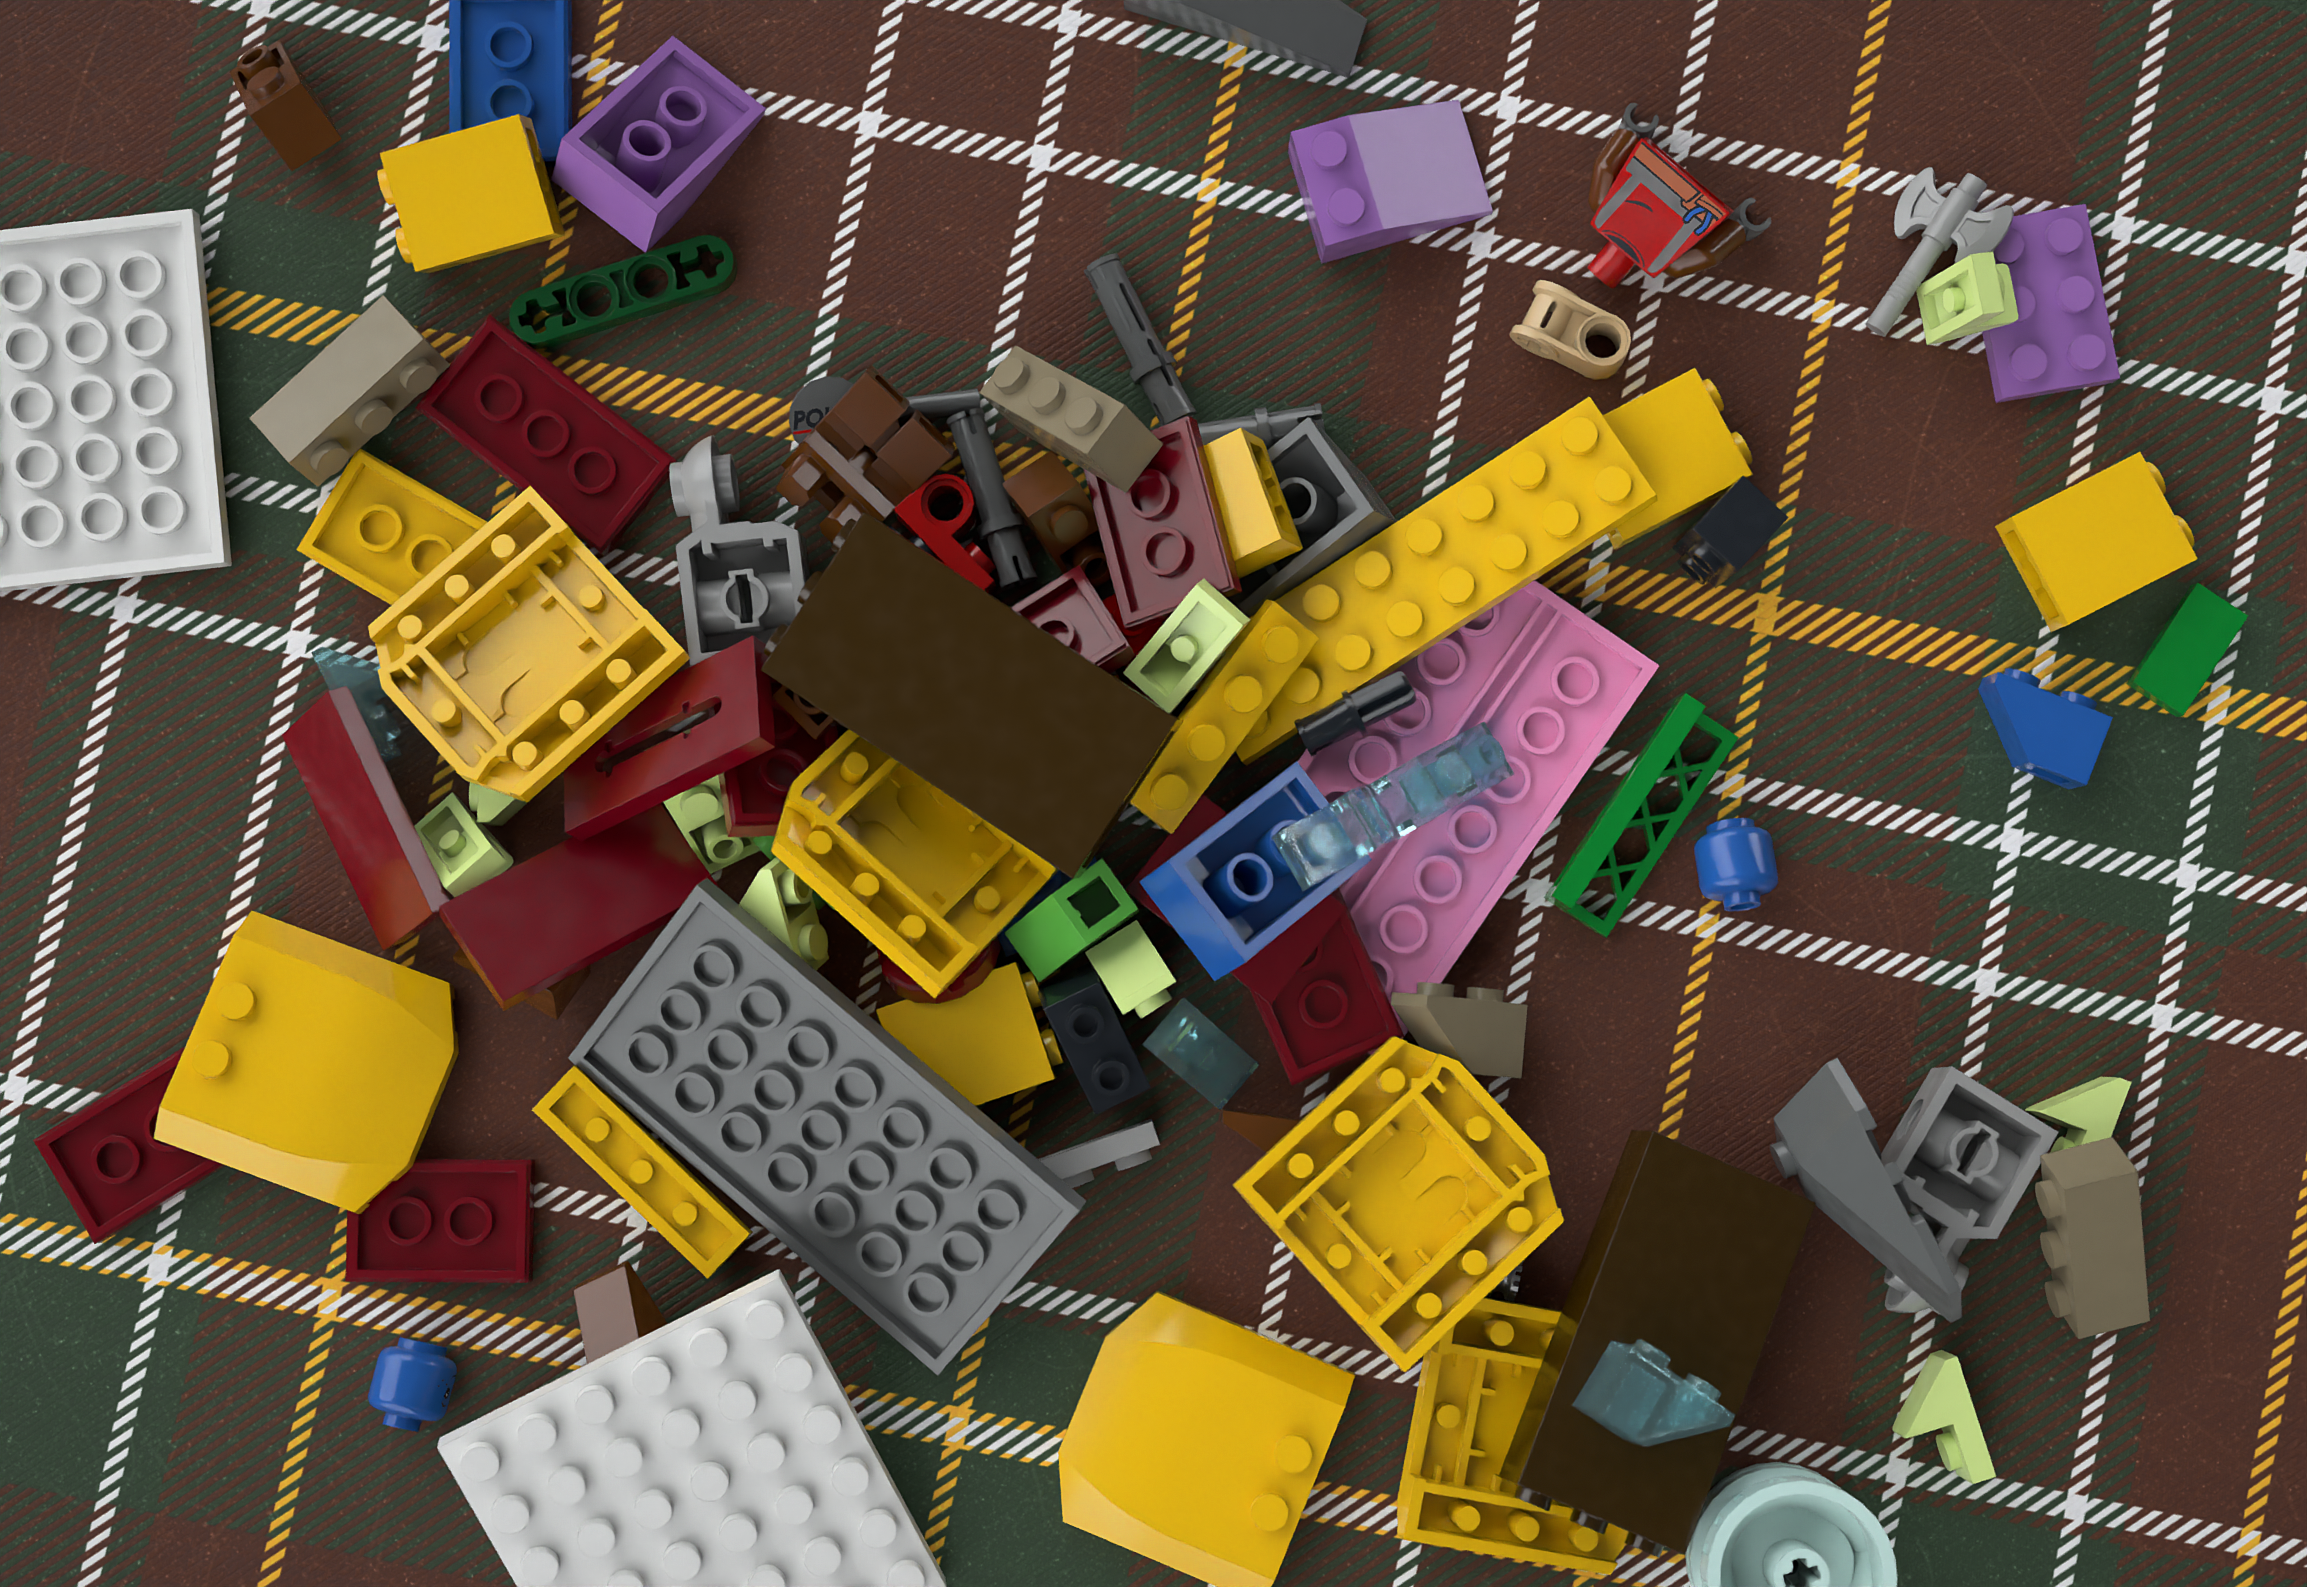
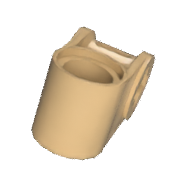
M1538 280L1532 289L1536 297L1522 324L1513 326L1509 334L1510 338L1531 353L1552 359L1585 377L1598 380L1614 375L1622 366L1631 343L1630 330L1625 322L1618 316L1582 300L1576 294L1558 284L1546 280ZM1552 312L1553 314L1545 328H1542L1541 326L1547 314ZM1593 335L1606 336L1614 343L1616 354L1609 358L1595 357L1588 351L1585 340Z

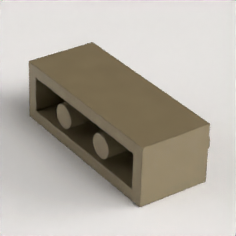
M383 295L250 417V420L290 465L319 487L331 475L339 472L345 466L347 460L374 435L382 432L390 424L391 420L417 395L429 389L436 378L450 364Z
M1016 345L996 367L994 374L979 392L1019 432L1125 493L1163 445L1123 403Z
M2113 1137L2040 1155L2042 1181L2035 1184V1193L2040 1210L2047 1222V1231L2040 1234V1243L2046 1262L2052 1272V1281L2045 1283L2046 1297L2052 1313L2056 1318L2064 1317L2078 1339L2150 1321L2137 1169Z

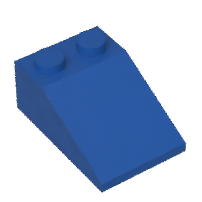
M1295 762L1148 874L1139 883L1212 979L1216 981L1248 961L1372 859L1300 764Z

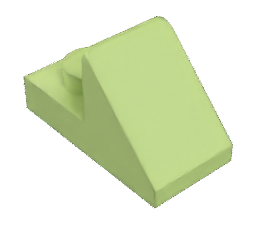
M1993 252L1967 256L1922 283L1916 291L1927 345L1938 344L2008 325L2018 320V310L2009 267L2003 263L1996 264Z
M1203 579L1194 586L1123 674L1160 707L1171 713L1225 655V649L1247 625L1250 619Z
M453 792L414 826L439 880L454 897L502 874L514 862L505 848L482 823L477 822L475 815Z
M2099 1077L2026 1108L2025 1111L2069 1128L2066 1137L2061 1136L2056 1140L2051 1152L2110 1138L2132 1082L2116 1077Z
M1943 1350L1930 1353L1893 1424V1432L1904 1438H1910L1942 1428L1943 1434L1936 1435V1443L1942 1461L1948 1471L1955 1470L1958 1476L1972 1484L1994 1478L1996 1474L1958 1357Z

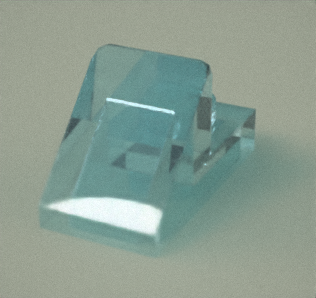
M325 647L311 652L330 691L344 686L350 689L384 763L401 755L394 740L401 735L399 726L389 708L384 703L377 706L375 702L387 696L381 687L378 669L381 668L380 664Z
M1371 783L1348 791L1331 804L1281 830L1272 839L1302 891H1305L1397 840L1401 835Z
M1185 998L1180 1000L1143 1043L1155 1056L1219 1110L1223 1108L1260 1065Z

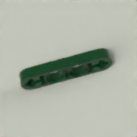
M712 235L697 236L529 290L518 296L512 303L509 312L510 325L514 333L529 346L537 349L551 348L719 294L728 289L735 281L738 271L737 260L728 244L721 238ZM711 251L715 259L724 258L725 262L719 263L716 266L717 276L713 278H707L702 270L684 274L690 286L681 289L680 277L671 262L680 259V263L686 271L702 264L701 254ZM649 268L662 269L668 275L669 283L667 289L656 298L642 297L636 288L639 275ZM594 286L608 289L611 293L612 301L609 309L604 314L591 317L582 313L580 299L585 290ZM566 296L568 309L576 319V323L568 325V320L563 314L548 318L545 321L546 331L542 333H537L530 325L524 326V322L530 321L533 318L531 309L536 306H540L546 314L564 310L558 301L559 298Z

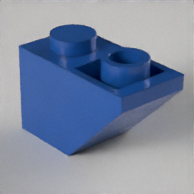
M2006 668L2004 674L1997 672L1982 678L1978 688L2012 767L2068 790L2087 785L2113 717L2096 711L2097 702L2084 695L2062 691L2061 695L2058 696L2038 688L2041 682L2040 679L2017 669Z

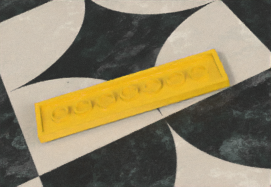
M1590 396L1275 601L1314 633L1319 640L1235 750L1246 766L1297 734L1298 730L1294 723L1295 720L1302 719L1342 699L1341 692L1345 690L1351 695L1379 681L1658 501L1656 493ZM1241 632L1236 636V638H1235V639L1230 643V645L1225 649V653H1226V652L1228 651V649L1232 646V644L1235 642V640L1238 638V636L1241 634ZM1216 665L1208 672L1204 680H1202L1195 686L1197 690L1201 687V685L1204 683V681L1207 679V677L1210 675V673L1213 671Z

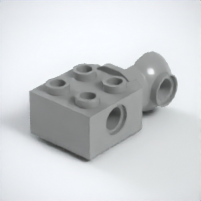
M711 435L694 445L685 456L683 462L670 463L669 468L675 512L678 517L690 515L692 533L676 545L690 667L752 635L767 644L774 631L783 623L789 626L799 612L802 604L797 599L803 586L810 578L806 540L798 530L777 521L753 524L751 521L729 523L728 512L739 511L740 507L736 468L731 454L720 455L714 435Z
M1950 1066L1931 1068L1881 1153L1880 1161L1883 1166L1893 1161L1896 1162L1904 1178L1903 1184L1911 1202V1210L1909 1212L1914 1215L1920 1214L1926 1220L1962 1291L1969 1275V1268L1960 1263L1958 1259L1970 1239L1998 1238L2040 1166V1155L2047 1154L2059 1132ZM1887 1268L1884 1276L1885 1283L1890 1285L1885 1299L1887 1310L1897 1313H1914L1930 1308L1940 1314Z

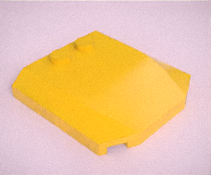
M531 486L525 489L368 626L370 638L375 642L381 667L378 669V674L384 692L464 780L524 802H529L690 659L685 650L633 598Z
M850 729L793 781L786 797L771 852L933 998H936L948 988L1059 871V869Z
M251 911L232 937L160 1104L154 1139L354 1213H362L375 1196L393 1180L397 1181L413 1166L457 1059L459 1048L458 1033L455 1031L454 986L446 981Z
M1395 1036L1390 1037L1232 1184L1257 1215L1370 1339L1403 1372H1406L1564 1222L1561 1209L1557 1208L1548 1177L1550 1172L1545 1155L1459 1061L1407 1043V1041Z
M1156 1291L1145 1303L1105 1336L1058 1451L1063 1522L1217 1587H1272L1346 1406L1355 1374L1189 1303Z
M1484 1297L1424 1354L1397 1498V1535L1403 1540L1611 1575L1618 1565L1614 1560L1626 1545L1624 1542L1628 1534L1627 1530L1609 1523L1605 1535L1569 1520L1573 1511L1572 1507L1553 1500L1550 1510L1546 1511L1515 1498L1514 1494L1518 1485L1498 1477L1562 1311Z

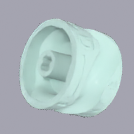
M1781 1462L1755 1464L1737 1470L1719 1481L1708 1492L1685 1554L1687 1575L1691 1587H1897L1895 1556L1889 1538L1877 1518L1860 1501L1824 1476L1795 1464Z

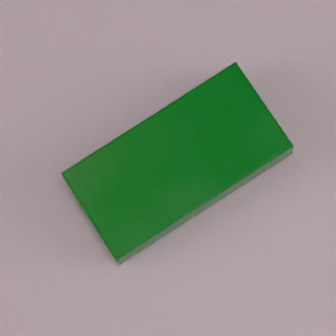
M2195 583L2191 585L2130 677L2127 685L2175 717L2183 716L2248 618V615L2201 584Z

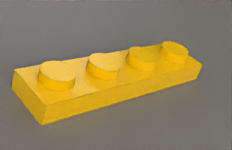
M1266 599L1177 717L1183 723L1136 792L1130 804L1164 831L1173 834L1319 638L1275 601Z
M576 1065L532 1109L537 1116L707 1279L753 1233L608 1092Z

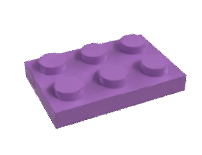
M2086 204L2013 216L2007 234L1993 253L1996 264L2003 263L2009 267L2018 310V320L2008 325L1982 331L1996 403L2115 382L2120 378Z

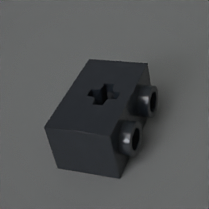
M1742 476L1715 501L1672 548L1681 555L1677 562L1686 574L1699 584L1704 585L1709 581L1717 588L1738 572L1789 517L1745 476Z
M1091 962L1038 987L1039 991L1037 993L1042 1007L1095 1115L1151 1088L1141 1063Z

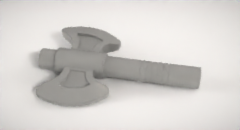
M1928 167L1921 171L1905 188L1895 211V235L1899 239H1905L1913 232L1925 229L1922 233L1923 239L1865 323L1870 330L1883 337L1887 335L1943 251H1947L1952 243L1958 246L1955 258L1956 264L1971 254L1993 252L2002 242L2013 220V208L2005 205L1989 212H1974L1978 206L1977 200L1987 187L1986 183L1979 177L1967 173L1958 187L1953 188L1946 198L1937 192L1934 169Z

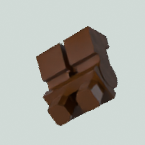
M872 365L865 370L840 400L800 442L795 451L781 464L785 472L776 486L777 491L792 505L802 507L814 496L829 511V514L820 522L819 526L821 533L832 544L844 524L850 519L858 521L863 512L882 522L894 511L893 509L939 469L952 456L955 446L917 409L903 423L898 420L906 411L910 402ZM868 447H871L876 452V455Z

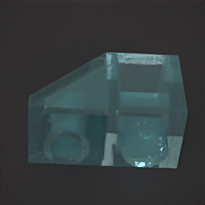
M1482 722L1414 757L1367 787L1396 838L1399 839L1514 775V772L1505 758L1502 746L1492 736L1486 723Z
M1637 1339L1634 1346L1611 1341L1573 1404L1574 1407L1623 1440L1645 1447L1728 1427L1736 1416L1717 1403L1721 1393L1716 1388L1692 1374H1688L1685 1380H1683L1666 1368L1671 1360L1666 1354L1640 1339Z

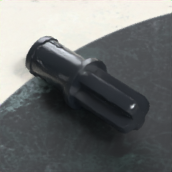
M1397 671L1351 695L1348 694L1347 690L1341 692L1342 699L1302 719H1297L1294 723L1310 755L1314 756L1317 752L1359 731L1363 736L1368 734L1366 727L1414 704L1416 694L1407 676L1402 671Z

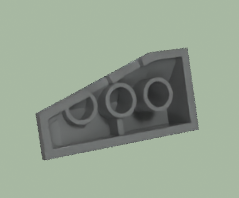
M1124 0V10L1346 78L1350 77L1367 23L1365 17L1340 0Z
M1310 417L1306 418L1267 450L1303 549L1239 579L1242 592L1226 599L1248 618L1256 614L1266 599L1276 601L1397 522L1366 476Z
M1838 1058L1827 1062L1773 1118L1776 1143L1770 1145V1151L1778 1170L1785 1179L1794 1176L1802 1192L1809 1200L1815 1202L1819 1209L1950 1323L1962 1318L1961 1289L1926 1220L1920 1214L1909 1217L1907 1211L1911 1210V1202L1903 1184L1904 1178L1896 1162L1893 1161L1883 1166L1880 1161L1881 1152L1872 1130L1876 1129L1877 1125Z

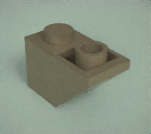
M1417 982L1416 994L1392 992V1007L1421 1048L1459 1061L1470 1074L1512 1078L1522 1077L1528 1005L1503 1002L1504 990L1467 987V997L1456 998L1453 997L1454 985Z

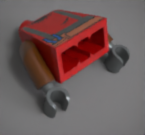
M1630 103L1626 107L1619 129L1613 133L1595 159L1588 197L1589 206L1595 213L1590 224L1608 242L1588 264L1587 268L1612 289L1617 287L1635 264L1652 278H1656L1661 273H1664L1669 277L1677 279L1716 267L1741 247L1745 241L1757 238L1771 224L1770 217L1761 225H1753L1747 220L1745 211L1757 200L1748 198L1733 211L1657 146L1651 139L1658 125L1659 117L1655 115L1648 126L1640 127L1635 125L1631 119L1637 109V103Z

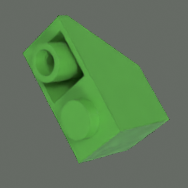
M1100 859L1087 868L1080 878L1072 879L1052 893L1004 933L1040 983L1139 913V910L1104 860Z

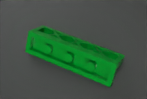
M1687 693L1674 700L1544 897L1603 938H1607L1739 738L1703 714L1702 712L1706 706ZM1693 725L1719 742L1706 762L1683 767L1679 746ZM1672 759L1674 769L1664 770ZM1700 771L1688 788L1685 774ZM1675 776L1680 802L1673 812L1650 817L1646 796L1658 779ZM1639 808L1641 819L1631 820ZM1667 821L1655 838L1652 823ZM1642 825L1647 852L1640 862L1617 867L1613 846L1626 828ZM1606 858L1608 869L1598 870ZM1634 870L1624 887L1621 888L1619 873ZM1610 875L1615 900L1603 919H1600L1576 902L1592 878Z

